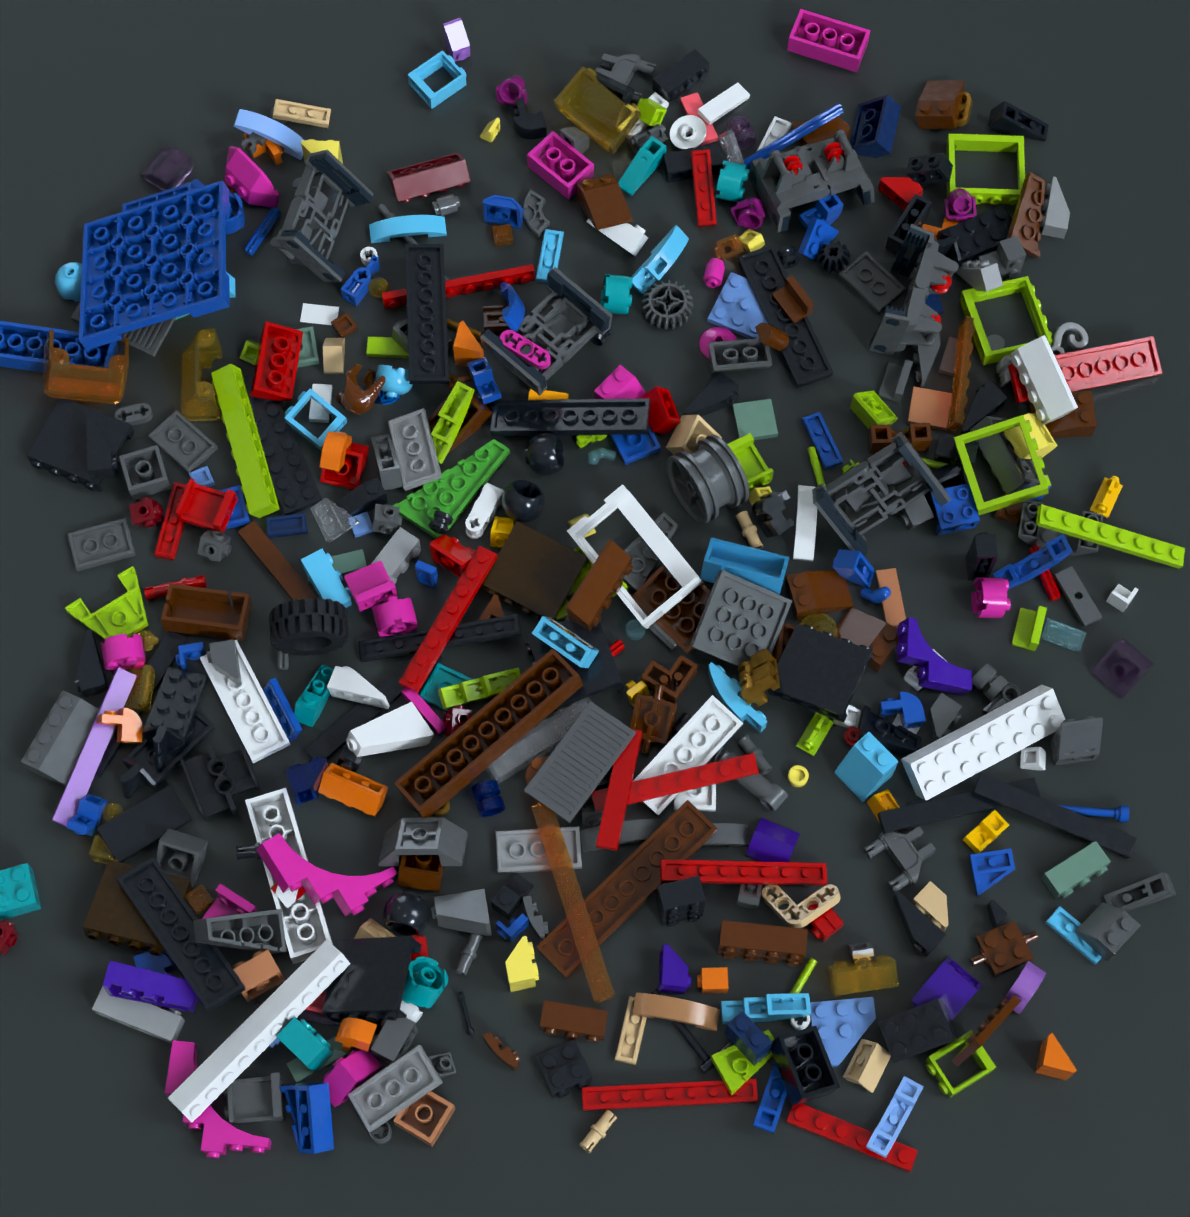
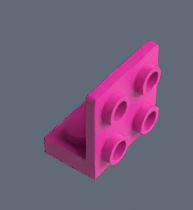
M382 561L344 576L360 612L386 601L389 597L397 596L394 582L390 580Z
M220 884L215 890L218 897L202 919L258 912L253 904Z

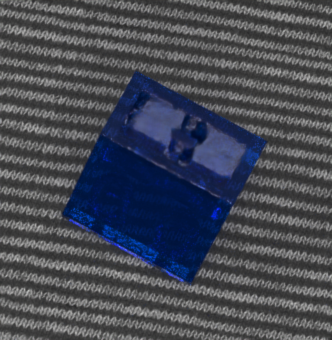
M315 757L309 763L303 765L295 764L290 766L288 770H285L297 805L318 798L320 794L318 790L323 772L328 767L326 757Z

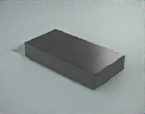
M949 337L938 373L957 378L967 341Z

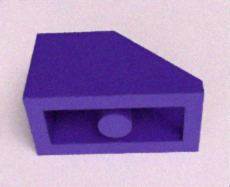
M663 944L659 951L658 992L683 995L687 987L690 988L691 975L688 974V966L668 944Z

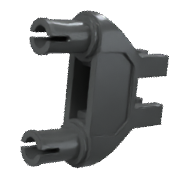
M604 53L601 58V67L604 69L597 67L595 71L628 86L635 71L639 70L652 76L653 72H655L656 64L641 60L640 55L637 54L615 57ZM634 91L631 102L638 105L640 98H642V93Z
M920 826L907 834L895 832L883 834L881 832L878 834L877 840L862 848L864 854L868 853L866 856L868 859L885 850L897 864L902 874L887 882L888 888L892 887L891 892L893 894L908 884H916L922 861L933 855L934 851H936L932 843L919 851L912 844L924 834Z

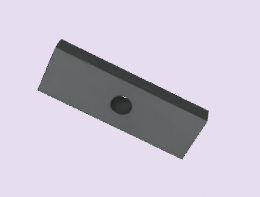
M1073 566L1054 574L1053 577L1083 627L1101 620L1102 615Z

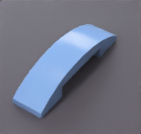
M239 109L234 127L248 134L254 132L284 147V152L300 160L302 159L301 140L304 139L296 132L264 115Z
M905 1076L903 1077L866 1148L884 1158L887 1157L924 1086Z

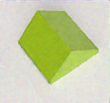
M874 390L859 392L853 395L850 409L868 429H870L871 425H891L898 420V417Z

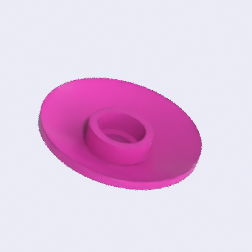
M713 327L706 330L699 341V348L703 356L709 360L710 342H716V340H737L733 332L723 327Z

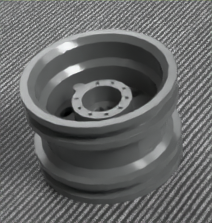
M713 434L699 440L696 443L695 452L692 454L686 451H679L666 459L667 477L677 500L690 518L700 525H705L710 520L716 519L719 515L720 507L725 505L729 508H736L749 499L748 481L742 466L731 448L719 436Z

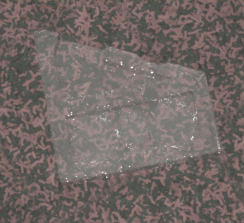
M733 129L718 135V140L727 156V160L745 165Z
M324 498L310 508L325 541L329 543L360 523L357 518L351 516L346 510L337 506L336 503L328 498Z

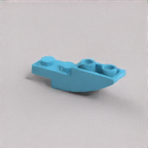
M677 225L650 252L652 255L632 275V286L640 294H644L648 287L662 278L686 246L689 238Z
M711 662L708 666V675L718 700L740 721L746 720L761 733L767 725L766 716L759 710L755 711L751 704L748 705L743 697H739L741 695L740 683L736 679L728 677L720 665H715Z

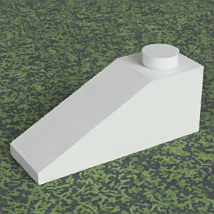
M588 219L587 223L594 227L590 219ZM625 223L598 230L635 257L648 240V237L644 234L646 231L637 224L633 227Z
M335 666L327 685L332 697L389 709L390 705L386 697L354 669L348 666Z

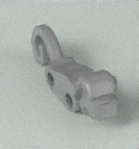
M1074 322L1062 324L1056 330L1051 347L1053 354L1065 353L1060 345L1064 332L1069 330L1076 332L1080 337L1078 342L1075 339V335L1070 334L1067 337L1069 346L1075 350L1083 349L1088 344L1089 339L1085 329ZM1011 355L1004 356L996 366V373L1000 374L1001 387H1005L1011 381L1008 365L1012 364Z

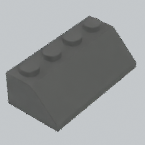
M987 416L972 427L970 431L972 432L1008 419ZM1004 431L975 440V442H979L982 456L990 464L991 472L998 478L1001 484L1000 487L1005 494L1009 495L1040 485L1032 460L1020 459L1014 453V447L1004 436Z

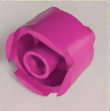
M977 577L974 580L973 586H976V591L971 594V605L973 613L977 614L975 617L1002 618L1005 611H1009L1011 606L1010 599L1007 598L1009 581L1003 578Z
M397 596L387 598L385 603L372 607L380 637L392 636L398 632H401V634L409 633L417 628L418 623L411 598L398 599Z
M119 634L104 639L105 644L101 642L105 669L113 670L115 674L117 668L126 671L129 668L142 669L145 667L146 659L141 635L133 634V637H127V634Z

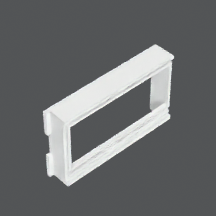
M622 484L604 499L606 504L589 518L584 516L567 532L594 564L599 555L584 536L619 508L682 586L678 592L647 616L622 585L617 593L642 626L648 629L650 625L704 582L630 491Z

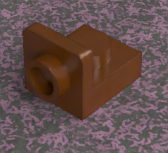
M1014 504L995 510L994 518L1017 526L1023 505Z

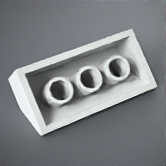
M1045 335L1017 348L1011 353V361L1017 367L1020 381L1025 385L1028 398L1036 409V416L1043 425L1064 417L1078 408Z

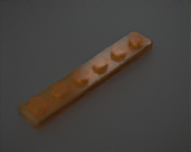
M967 316L959 324L948 425V429L956 431L963 425L966 419L964 407L968 401L966 390L970 382L968 372L971 368V361H969L973 350L971 339L975 332V326H973L974 318Z

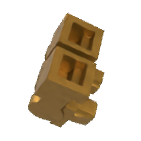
M766 648L752 655L750 661H744L738 666L741 696L748 705L754 702L759 707L767 703L768 698L765 690L771 688L774 691L780 688L777 660Z

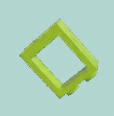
M972 1030L933 1053L925 1060L928 1072L932 1076H936L939 1081L938 1086L944 1095L947 1094L949 1098L996 1068L983 1046H981L972 1056L982 1070L953 1088L936 1063V1060L963 1043L966 1045L968 1043L966 1040L973 1034Z

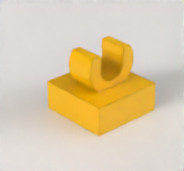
M633 680L626 684V687L629 689L626 694L629 703L633 707L637 694L650 696L648 687L642 680L637 684Z

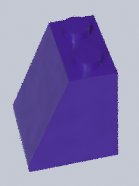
M949 957L939 966L911 1001L914 1002L913 1006L917 1007L942 998L952 1021L983 985Z

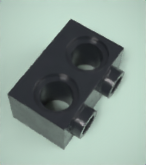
M944 153L909 158L906 174L920 185L950 182L953 165Z

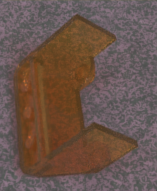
M49 330L44 343V392L52 398L110 404L119 403L124 396L129 368V338L124 339L119 355L112 356L109 360L108 368L69 364L68 353L63 349L53 348L54 330Z

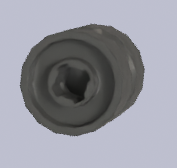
M987 663L972 678V685L978 690H983V695L992 702L1010 682L1002 675L997 676V671Z

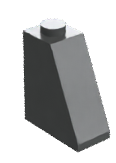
M485 889L434 897L435 906H431L433 919L437 918L439 927L492 936Z

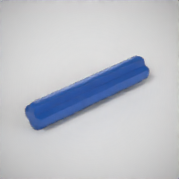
M275 207L270 209L244 247L246 254L252 256L280 217L279 209Z

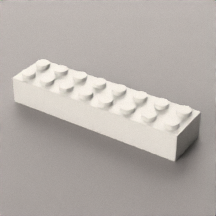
M1040 685L902 758L901 761L916 796L928 800L1054 733L1065 720L1053 688Z
M286 788L245 800L257 842L261 844L280 833L287 844L299 856L308 861ZM263 861L271 888L277 882ZM271 890L276 909H282L285 940L293 964L307 960L326 940L333 945L321 902L314 905L306 892L287 908Z

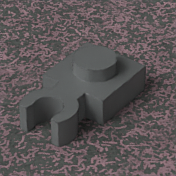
M254 132L251 134L246 133L248 139L243 140L241 146L243 150L247 146H251L249 149L250 154H254L257 144L263 146L267 139Z

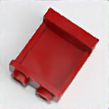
M190 478L188 484L186 483L183 487L181 500L177 501L174 511L178 520L224 533L238 501L236 492L227 489L226 493L196 484L195 480Z

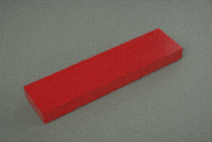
M710 149L693 150L690 153L697 227L716 226Z
M173 483L154 552L155 557L175 560L185 522L178 520L174 510L177 501H180L183 496L182 490L185 484Z

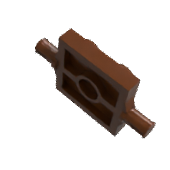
M656 684L653 696L639 693L636 697L629 728L642 731L643 745L641 752L649 754L651 742L668 744L670 741L678 704L662 698L665 685Z
M1011 921L976 936L975 940L980 948V955L970 958V963L974 967L985 962L990 967L994 977L1026 964L1028 961H1033L1034 957L1028 947V943L1038 940L1039 936L1036 931L1024 936L1015 921Z

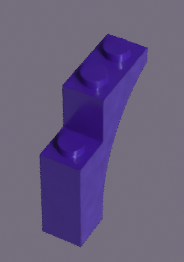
M908 617L899 623L897 627V662L919 666L917 671L918 686L961 696L972 690V671L952 665L935 653L925 641L915 618Z

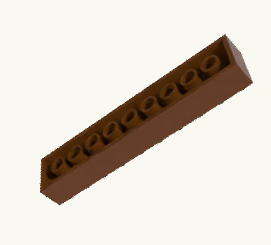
M552 648L400 777L394 785L422 818H429L580 689L583 683L579 674Z

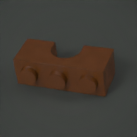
M910 423L907 429L901 430L916 451H929L932 441L930 423ZM890 424L871 425L868 433L870 453H877L893 443L891 438L901 431L891 430Z

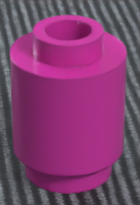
M711 258L706 264L703 282L710 288H716L722 284L725 266L721 259Z

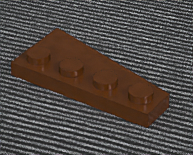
M1030 172L1025 176L1006 239L1018 236L1025 253L1033 258H1037L1040 256L1038 242L1041 241L1039 227L1043 218L1041 205L1044 204L1045 180Z
M1016 995L1009 1000L1004 998L997 1005L999 1010L995 1009L987 1016L989 1021L985 1020L977 1028L978 1032L975 1031L966 1040L968 1043L951 1061L957 1067L984 1044L1021 1000Z

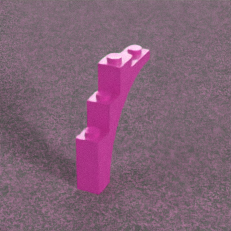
M280 833L261 843L256 849L283 893L288 890L294 892L303 886L314 905L320 901L324 904L334 898L344 916L350 913L356 915L365 909L363 905L369 901L367 898L375 894L378 887L382 886L384 889L394 882L393 878L398 874L394 866L380 873L366 876H346L328 872L314 866L299 856L287 844Z
M174 1040L172 1042L165 1094L168 1097L197 1069L198 1046L194 1042ZM211 1105L193 1122L183 1115V1122L188 1125L189 1129L201 1130V1127L204 1126L201 1151L206 1154V1157L219 1158L220 1155H226L227 1147L231 1151H242L243 1148H250L251 1152L264 1153L265 1150H271L272 1141L269 1138L251 1135L235 1128L223 1120L213 1110Z

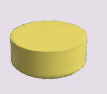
M796 765L789 770L787 778L792 786L802 787L807 783L809 773L805 767Z

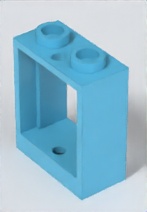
M442 50L408 74V83L422 100L433 109L465 87L467 75L462 67L459 68L455 64L454 59L450 55L447 56ZM441 67H444L454 80L434 93L423 80Z
M309 389L307 392L303 391L297 399L298 402L294 407L290 406L287 409L284 419L288 425L322 452L327 433L329 431H340L347 423V418L312 389ZM311 398L335 417V420L319 438H316L293 419Z

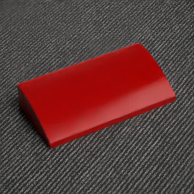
M265 322L261 331L250 396L277 401L292 400L303 331Z

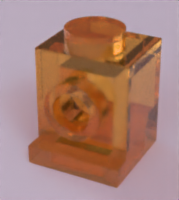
M737 233L717 241L715 244L716 248H713L718 259L721 258L723 262L744 254V249ZM727 246L731 248L729 253L724 251V248Z

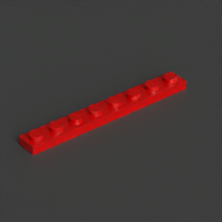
M530 264L445 281L446 297L452 298L460 294H472L480 290L489 291L500 287L502 282L510 285L529 283L535 280L534 266ZM406 288L382 293L384 309H395L399 306L407 305Z
M481 546L477 548L399 681L401 686L416 693L419 692L498 558L497 553Z
M751 753L634 781L631 785L627 805L757 775L759 771L755 754ZM608 788L593 791L591 794L595 811L604 810Z
M661 859L659 862L660 882L665 883L700 876L701 883L827 885L826 863Z
M748 1079L732 1096L723 1080L582 1087L583 1111L758 1102L756 1079Z

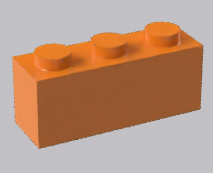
M331 763L323 772L318 792L327 798L340 801L346 806L359 809L367 815L375 816L383 807L388 786Z

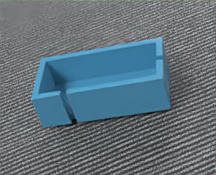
M711 537L700 579L708 583H715L719 570H724L780 595L789 557Z

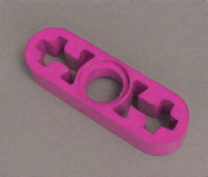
M505 330L501 333L500 339L503 341V346L511 353L542 370L550 366L551 357L548 351L513 330ZM512 337L513 342L509 341L508 343H506L505 338L509 339ZM524 345L531 347V351L527 354L520 352V348ZM536 356H538V357H540V358H542L543 356H545V360H546V361H545V362H544V361H541V362L539 363L538 358H537Z
M407 688L400 691L408 703L412 702L425 722L437 735L446 729L443 721L418 693Z

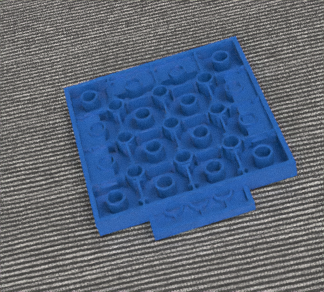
M223 180L195 189L192 183H187L122 204V212L84 224L79 342L86 350L122 340V333L188 313L195 318L230 307V278L226 273V220L229 219V189Z

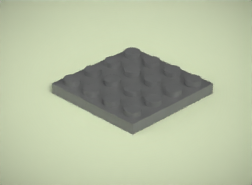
M719 570L690 646L735 666H739L744 661H750L752 655L764 648L772 654L792 600L724 570Z

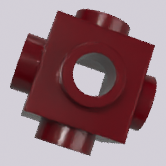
M150 497L141 498L139 502L129 505L132 523L136 526L148 528L155 526L156 522L162 521L161 515L163 510L161 504Z
M460 705L453 706L452 709L447 710L443 717V723L446 726L445 736H450L472 717V710H467L465 706Z
M5 919L2 922L0 921V953L6 955L9 948H12L18 940V932L14 929L15 925Z

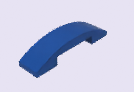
M502 282L500 284L501 293L509 303V306L502 309L503 319L509 328L516 332L524 319L525 306L510 284Z
M1061 534L1045 543L1046 546L1014 565L1009 564L993 573L995 578L1007 579L1010 589L1047 571L1070 555L1073 550L1065 535Z
M774 1062L753 1124L754 1127L773 1134L787 1095V1090L776 1062Z

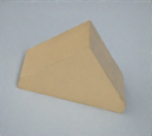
M325 338L323 343L324 374H344L345 338Z

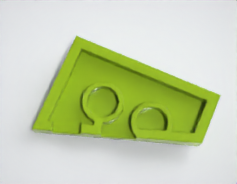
M769 1029L763 1031L771 1041L774 1040ZM733 1045L711 1055V1060L732 1096L773 1054L770 1052V1054L754 1066Z

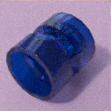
M486 780L472 787L474 798L479 801L477 808L480 817L494 816L506 809L503 798L498 796L501 792L497 780Z

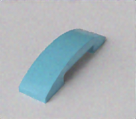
M436 215L399 216L369 224L371 243L390 242V238L428 234V238L447 236L445 217Z

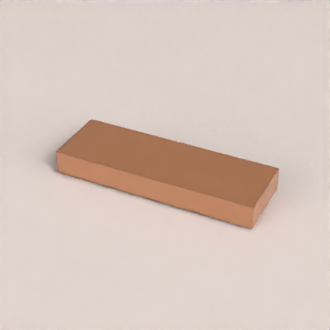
M896 568L876 570L875 575L878 589L886 586L891 590V595L881 602L884 620L894 628H897L899 623L906 619Z

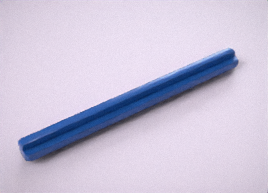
M839 103L835 104L743 160L744 165H746L747 169H751L753 160L769 158L770 153L774 150L781 151L844 112L842 106Z

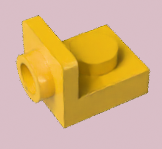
M495 516L490 535L491 547H503L514 527V520Z

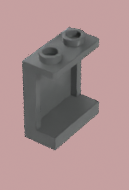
M271 1073V1076L234 1080L224 1090V1097L228 1098V1106L225 1107V1119L229 1120L232 1126L285 1120L283 1092L281 1093L279 1087L282 1086L281 1074Z

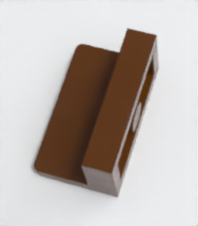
M793 275L786 278L785 286L775 291L772 295L792 323H796L813 313V301Z

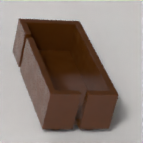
M169 584L166 603L164 604L161 616L163 629L170 632L244 641L252 609L250 594L232 592L233 605H230L228 591Z
M722 920L719 930L717 955H721L723 959L728 960L740 957L747 962H755L758 959L764 960L767 964H777V962L783 961L786 962L787 966H799V964L803 963L806 956L808 929Z

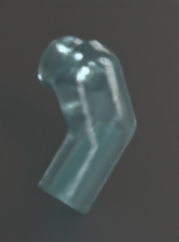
M605 448L593 450L588 454V463L596 465L598 459L601 458L615 461L617 452Z

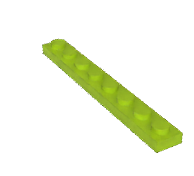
M1043 504L1038 506L1036 526L1178 569L1183 567L1185 548Z

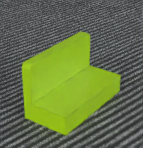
M1039 606L1037 611L1020 608L1012 639L1013 646L1032 651L1036 650L1039 645L1047 607Z

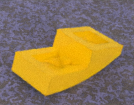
M994 810L966 835L963 841L978 854L994 841L1009 824Z

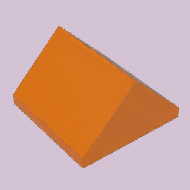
M461 321L453 345L454 360L456 365L468 367L467 363L484 357V350L465 322Z
M1051 1033L1040 1044L1035 1073L1067 1080L1077 1069L1054 1034Z

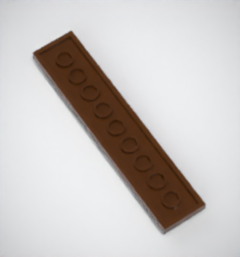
M687 800L543 939L536 948L567 978L657 890L658 885L665 883L660 882V860H688L718 831L717 827Z

